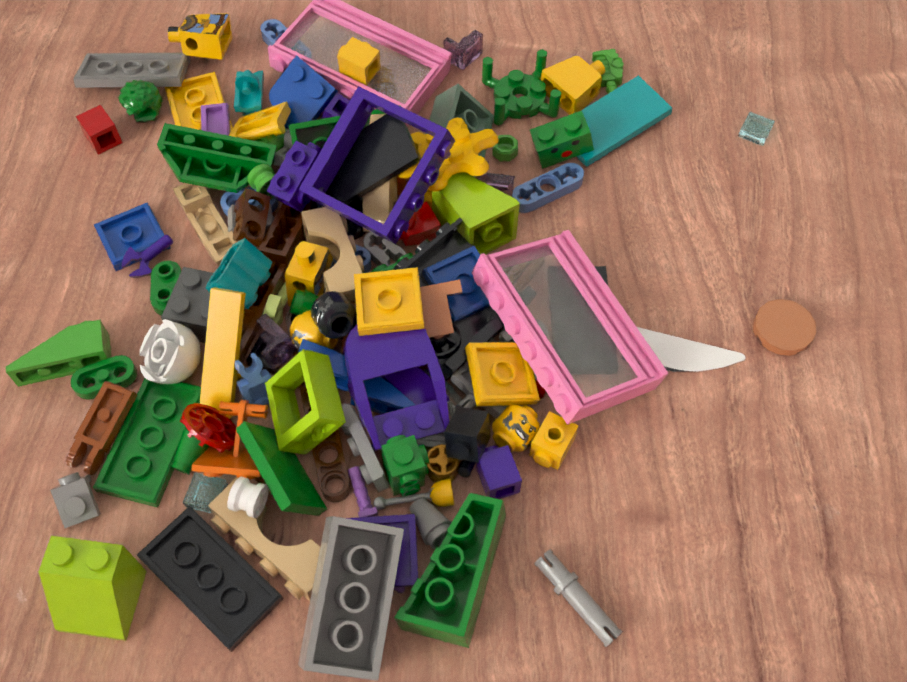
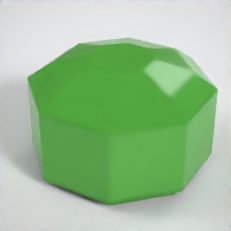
M499 135L498 143L492 147V156L499 161H511L518 154V140L511 135Z

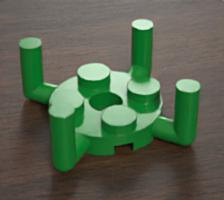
M540 49L537 51L535 71L531 75L524 74L520 70H512L500 80L492 77L493 59L490 57L483 59L482 83L494 89L495 125H502L508 117L521 119V115L530 114L529 117H533L540 112L552 118L558 115L561 98L559 90H552L550 92L549 104L545 103L546 84L541 81V73L546 68V50ZM522 94L524 96L517 98L514 95Z

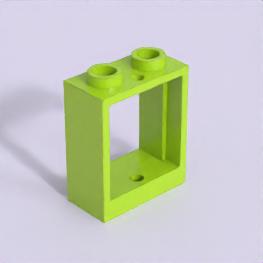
M303 349L265 383L279 451L306 455L346 423L329 355ZM305 381L311 411L301 419L294 390Z

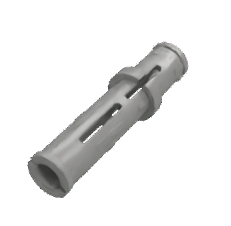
M551 549L544 553V557L552 567L542 557L534 565L555 586L554 592L558 596L562 594L604 643V646H609L613 639L604 628L615 639L623 631L616 626L577 581L579 577L575 572L570 573L554 555Z

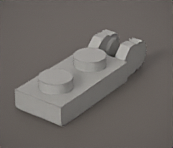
M349 403L343 404L342 409L346 423L341 426L345 435L351 437L347 439V442L354 457L361 455L365 463L359 466L367 485L373 482L379 493L389 488L388 486L390 485L355 409Z

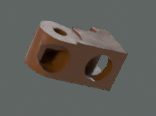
M248 188L244 190L235 202L234 212H236V225L233 232L234 241L238 242L246 238L256 248L259 247L266 230L270 196ZM254 199L260 202V204L254 206L249 204L248 201Z

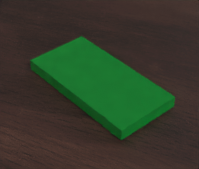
M144 378L137 397L125 418L93 489L99 493L158 508L174 471V468L171 466L174 462L182 431L187 430L185 425L180 422L182 413L188 405L200 403L201 387L183 382L160 384Z

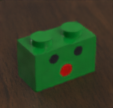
M582 110L529 130L542 169L594 150L591 132Z

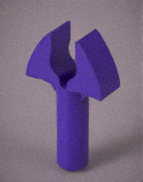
M165 234L143 252H135L130 246L123 257L122 268L124 269L131 261L142 260L140 267L129 274L131 278H138L150 275L152 272L149 268L150 261L173 244L172 238Z

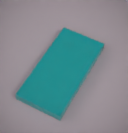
M639 75L582 109L591 132L594 150L576 157L586 167L671 115L672 107Z

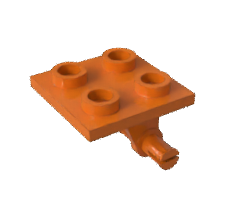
M240 400L239 403L221 401L219 405L220 415L238 416L237 427L244 421L247 422L248 417L266 419L268 411H266L268 405L249 404L248 400ZM237 430L234 447L231 451L226 449L223 453H219L216 448L210 447L192 464V471L203 472V475L207 477H219L223 474L236 475L237 478L243 476L252 480L261 476Z

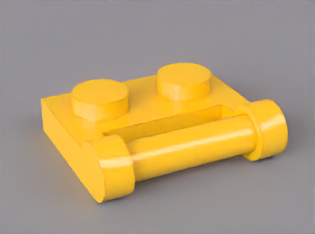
M287 101L240 117L229 136L255 141L273 134L275 136L284 134V125L291 113Z

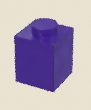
M506 445L500 448L498 446H490L485 448L479 463L476 462V469L486 496L502 499L520 493L522 479L509 446Z

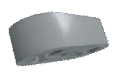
M373 232L367 233L364 237V248L369 251L371 260L377 266L386 264L388 267L392 265L390 264V258L396 262L401 256L406 254L397 243L395 245ZM382 244V250L376 245Z

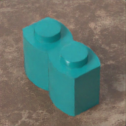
M243 238L233 244L227 251L220 266L209 279L205 289L210 292L211 288L216 287L245 292L244 308L247 309L256 301L258 287L263 285L270 277L269 269L272 261L246 238Z

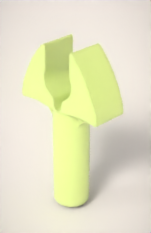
M286 283L283 284L277 295H269L263 315L268 316L264 324L277 327L283 322V308L288 301Z

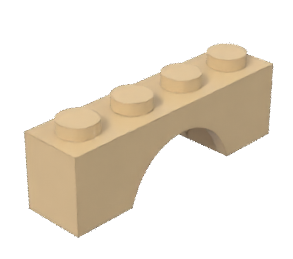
M326 207L302 211L303 232L306 241L327 247L333 259L337 261L332 268L323 272L325 293L331 291L340 292L350 301H356L354 274L364 273V265L361 256L355 255L356 245L353 235H347L348 225L346 218Z
M236 477L208 505L214 515L211 521L224 534L230 530L238 538L235 540V543L246 554L250 556L252 552H255L262 559L259 564L272 577H275L277 574L281 575L287 581L284 585L285 588L294 597L300 600L304 596L310 601L320 546L312 539L293 546L278 545L268 540L262 532V522L267 510L266 505L257 518L249 517L246 511L243 510L236 512L229 510L227 507L228 496L233 484L238 479Z

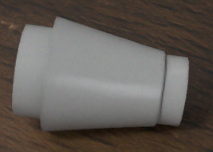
M420 498L412 503L409 510L412 514H415L416 525L424 543L430 545L432 549L439 548L452 522L428 502L426 498Z

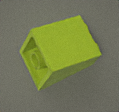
M465 172L452 175L444 189L432 192V211L440 222V227L446 222L452 224L458 218H461L463 222L458 232L472 246H475L480 254H487L516 239L520 207L517 199Z
M51 536L38 572L55 630L126 641L147 571L123 545Z

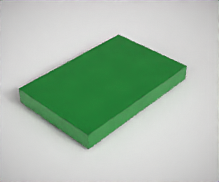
M246 421L236 428L239 437L281 511L320 516L327 510L295 453L279 451L275 429Z

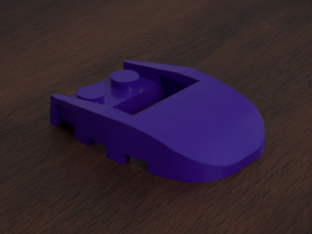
M356 325L348 334L344 347L345 366L347 367L348 376L347 385L363 427H366L372 440L374 452L382 450L381 445L387 444L386 442L390 438L398 435H405L406 437L415 435L416 440L444 433L450 422L445 378L426 329L359 336L358 326ZM424 365L428 366L436 400L372 416L363 381Z

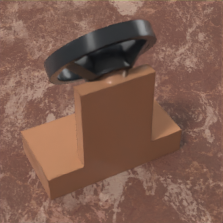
M460 279L420 287L424 328L432 346L454 345L446 352L436 353L438 359H445L455 354L462 342L459 328L452 323L447 299L448 296L462 294ZM455 331L458 335V339L456 340L448 334L454 333Z

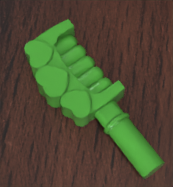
M615 49L592 53V61L599 60L605 67V73L601 75V87H606L608 94L622 84L624 63L622 58L618 57L619 55Z

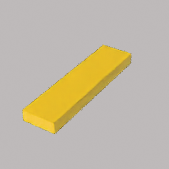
M215 287L210 289L200 404L220 410L219 405L221 401L235 402L238 373L235 368V361L239 360L246 293ZM226 415L229 419L233 417V415Z

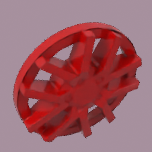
M200 403L190 404L184 409L180 422L188 429L189 434L187 436L189 438L196 437L201 441L199 443L201 447L207 444L216 448L219 453H223L226 449L228 451L233 449L236 426L226 415H220L219 410Z

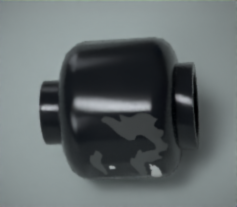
M331 291L320 295L311 307V317L318 330L325 337L338 339L347 336L357 324L355 307L340 292Z

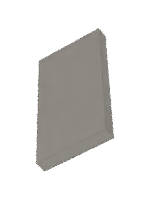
M183 52L87 53L73 80L76 88L124 87L126 82H132L133 80L149 81L156 87H180L187 72L190 57L184 55Z

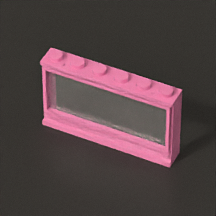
M313 0L272 46L269 45L268 47L270 66L278 72H284L297 55L348 100L352 98L359 86L398 106L401 105V107L415 114L419 113L450 72L452 56L451 52L341 0ZM352 37L362 42H367L372 47L380 50L381 68L367 86L339 72L338 51Z
M569 230L563 231L560 235L485 255V253L480 254L472 271L475 283L481 287L489 300L491 308L498 314L506 332L511 335L517 344L522 357L529 363L537 376L539 384L544 387L553 401L556 411L561 414L567 425L655 390L669 374Z

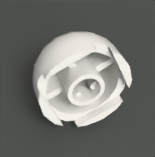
M161 320L164 323L161 325L154 324L144 337L140 348V356L145 357V366L140 365V371L144 378L160 384H175L185 381L193 374L200 363L201 350L199 340L191 329L170 320Z

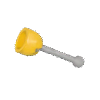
M451 479L435 482L427 493L389 499L377 497L373 505L374 507L376 506L377 510H383L388 505L413 502L420 498L431 499L437 506H453L455 503Z

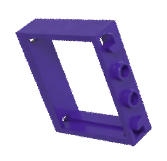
M358 86L299 190L311 200L396 245L403 231L407 233L409 221L414 212L421 208L427 189L436 182L439 176V168L443 161L450 157V149L455 139L448 129ZM374 108L433 136L431 143L384 224L325 194Z

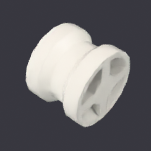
M240 476L230 490L227 507L235 512L239 510L246 511L249 517L257 518L266 504L269 488L263 483L252 484L248 478Z

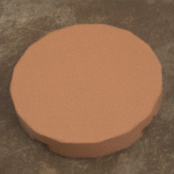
M776 299L766 302L759 308L753 320V332L756 338L757 336L762 341L761 345L767 350L778 355L792 356L804 349L806 350L811 345L816 335V322L811 313L801 304L791 300Z

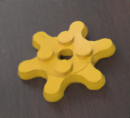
M462 118L451 119L446 127L455 139L450 149L451 155L443 161L439 168V176L436 182L429 186L427 190L436 192L444 189L448 184L449 178L460 172L468 173L471 176H481L487 173L489 164L484 157L478 154L482 150L491 148L498 143L497 134L492 129L470 133L467 124ZM415 132L410 135L422 158L433 136ZM419 162L397 176L399 178L411 177Z

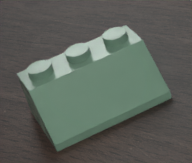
M459 84L436 96L430 116V121L444 128L447 127L451 119L462 118L467 124L470 133L491 129L494 115ZM487 149L482 150L478 155L485 158Z

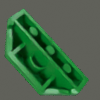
M167 123L164 124L157 143L159 151L179 182L234 193L249 185L247 178L254 167L260 164H268L272 167L277 150V145Z

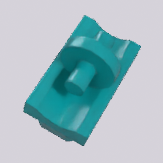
M245 70L244 72L237 71L234 98L235 112H242L243 116L262 110L263 71L252 73L250 70Z

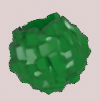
M143 80L126 82L125 86L120 90L121 94L118 99L128 115L134 114L136 122L155 121L163 102L157 87L153 83Z

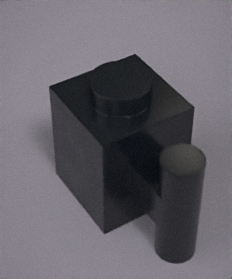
M457 407L444 431L447 457L462 460L458 468V474L464 478L469 477L476 462L479 463L491 438L489 411Z

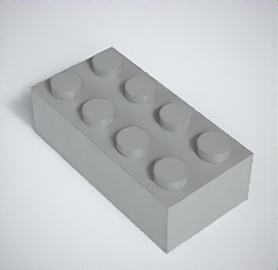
M335 516L326 517L298 665L304 671L378 681L404 529Z

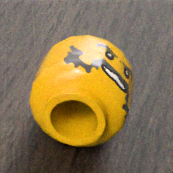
M311 310L296 316L290 326V336L294 346L297 348L300 347L302 339L329 349H333L337 344L338 339L325 337L318 330L311 317Z
M511 404L507 406L492 423V438L499 447L508 445L511 453L513 451L522 452L526 450L540 428L537 413L527 405Z

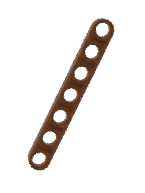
M288 310L286 325L294 358L298 354V349L294 346L290 336V326L296 315L289 313ZM304 381L299 388L306 415L311 411V405L308 403L309 397ZM337 429L312 449L321 492L327 501L333 503L345 500L351 491L340 435ZM333 449L338 452L337 459L331 463L322 462L320 455L324 450ZM334 478L344 481L343 489L337 493H331L326 490L327 483Z

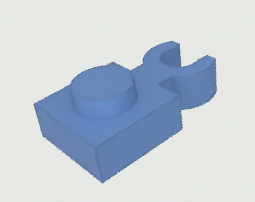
M255 353L250 354L252 364L248 368H244L243 364L236 360L235 368L244 377V379L236 382L242 399L248 400L249 404L268 405L269 400L265 383L271 378V375L266 369L262 370L263 364L260 358Z

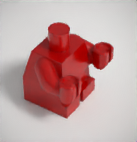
M427 201L422 204L417 212H414L409 221L407 233L403 231L399 240L402 239L405 246L420 245L426 239L431 241L437 237L436 232L440 229L441 224Z

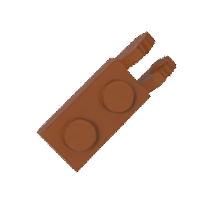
M104 381L74 436L75 441L66 457L67 466L72 468L78 467L85 457L87 445H89L92 449L85 461L83 471L89 475L98 472L100 465L104 461L105 452H108L137 397L134 391L109 381Z

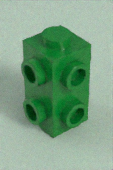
M415 435L392 437L386 442L387 444L381 446L383 467L393 496L401 494L403 497L416 494L421 490L420 487L425 486V474L429 473L427 464L430 462L424 444H417Z

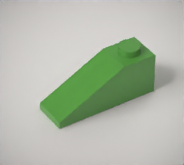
M101 320L84 321L77 325L68 326L7 365L6 373L18 387L73 375L82 367L112 357L110 335Z

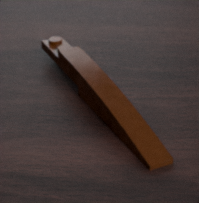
M311 200L304 207L303 211L316 209L315 201ZM284 203L281 205L258 248L259 251L272 261L269 269L271 275L263 285L258 287L256 301L249 308H244L239 361L241 363L261 324L268 317L263 315L269 295H277L285 283V272L295 253L296 246L301 241H306L303 232L302 213Z

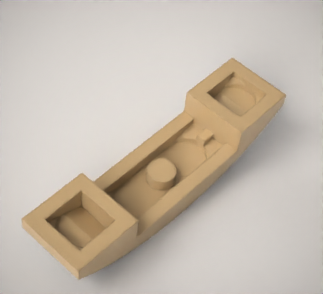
M185 183L173 188L199 239L213 261L219 266L227 251L237 242L233 240V232H228L227 225L212 203L210 194L205 187Z

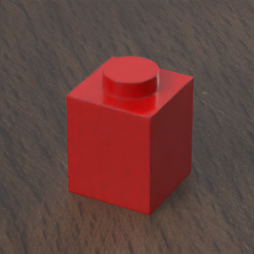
M101 105L76 116L85 137L98 155L123 143L114 122Z

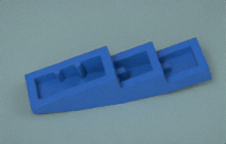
M302 339L298 353L305 349L329 355L337 388L349 392L344 355ZM381 377L363 381L372 412L384 414L415 405L397 388ZM351 397L350 405L355 406L354 401Z

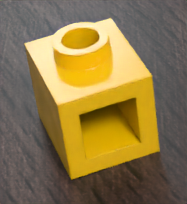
M352 37L338 51L339 72L366 86L381 68L380 50L372 47L367 42H362Z
M549 411L531 442L529 456L533 457L534 461L543 467H553L558 470L575 440L579 425L575 423L567 425L563 417Z

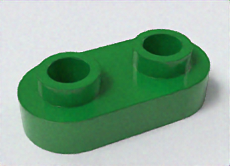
M162 261L155 265L151 272L150 302L155 312L161 316L182 271L180 266L174 261Z
M118 355L78 369L72 375L70 384L77 396L90 400L96 398L104 381H109L124 388L130 386L137 377V369L129 357ZM126 372L123 376L118 377L120 373ZM95 383L94 386L87 388L89 384Z

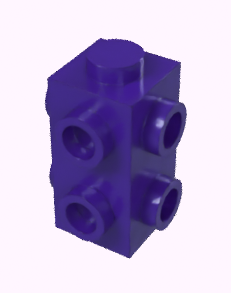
M295 141L292 148L286 153L278 172L272 177L267 192L278 201L302 212L311 199L303 194L299 188L322 149L311 142L304 145Z

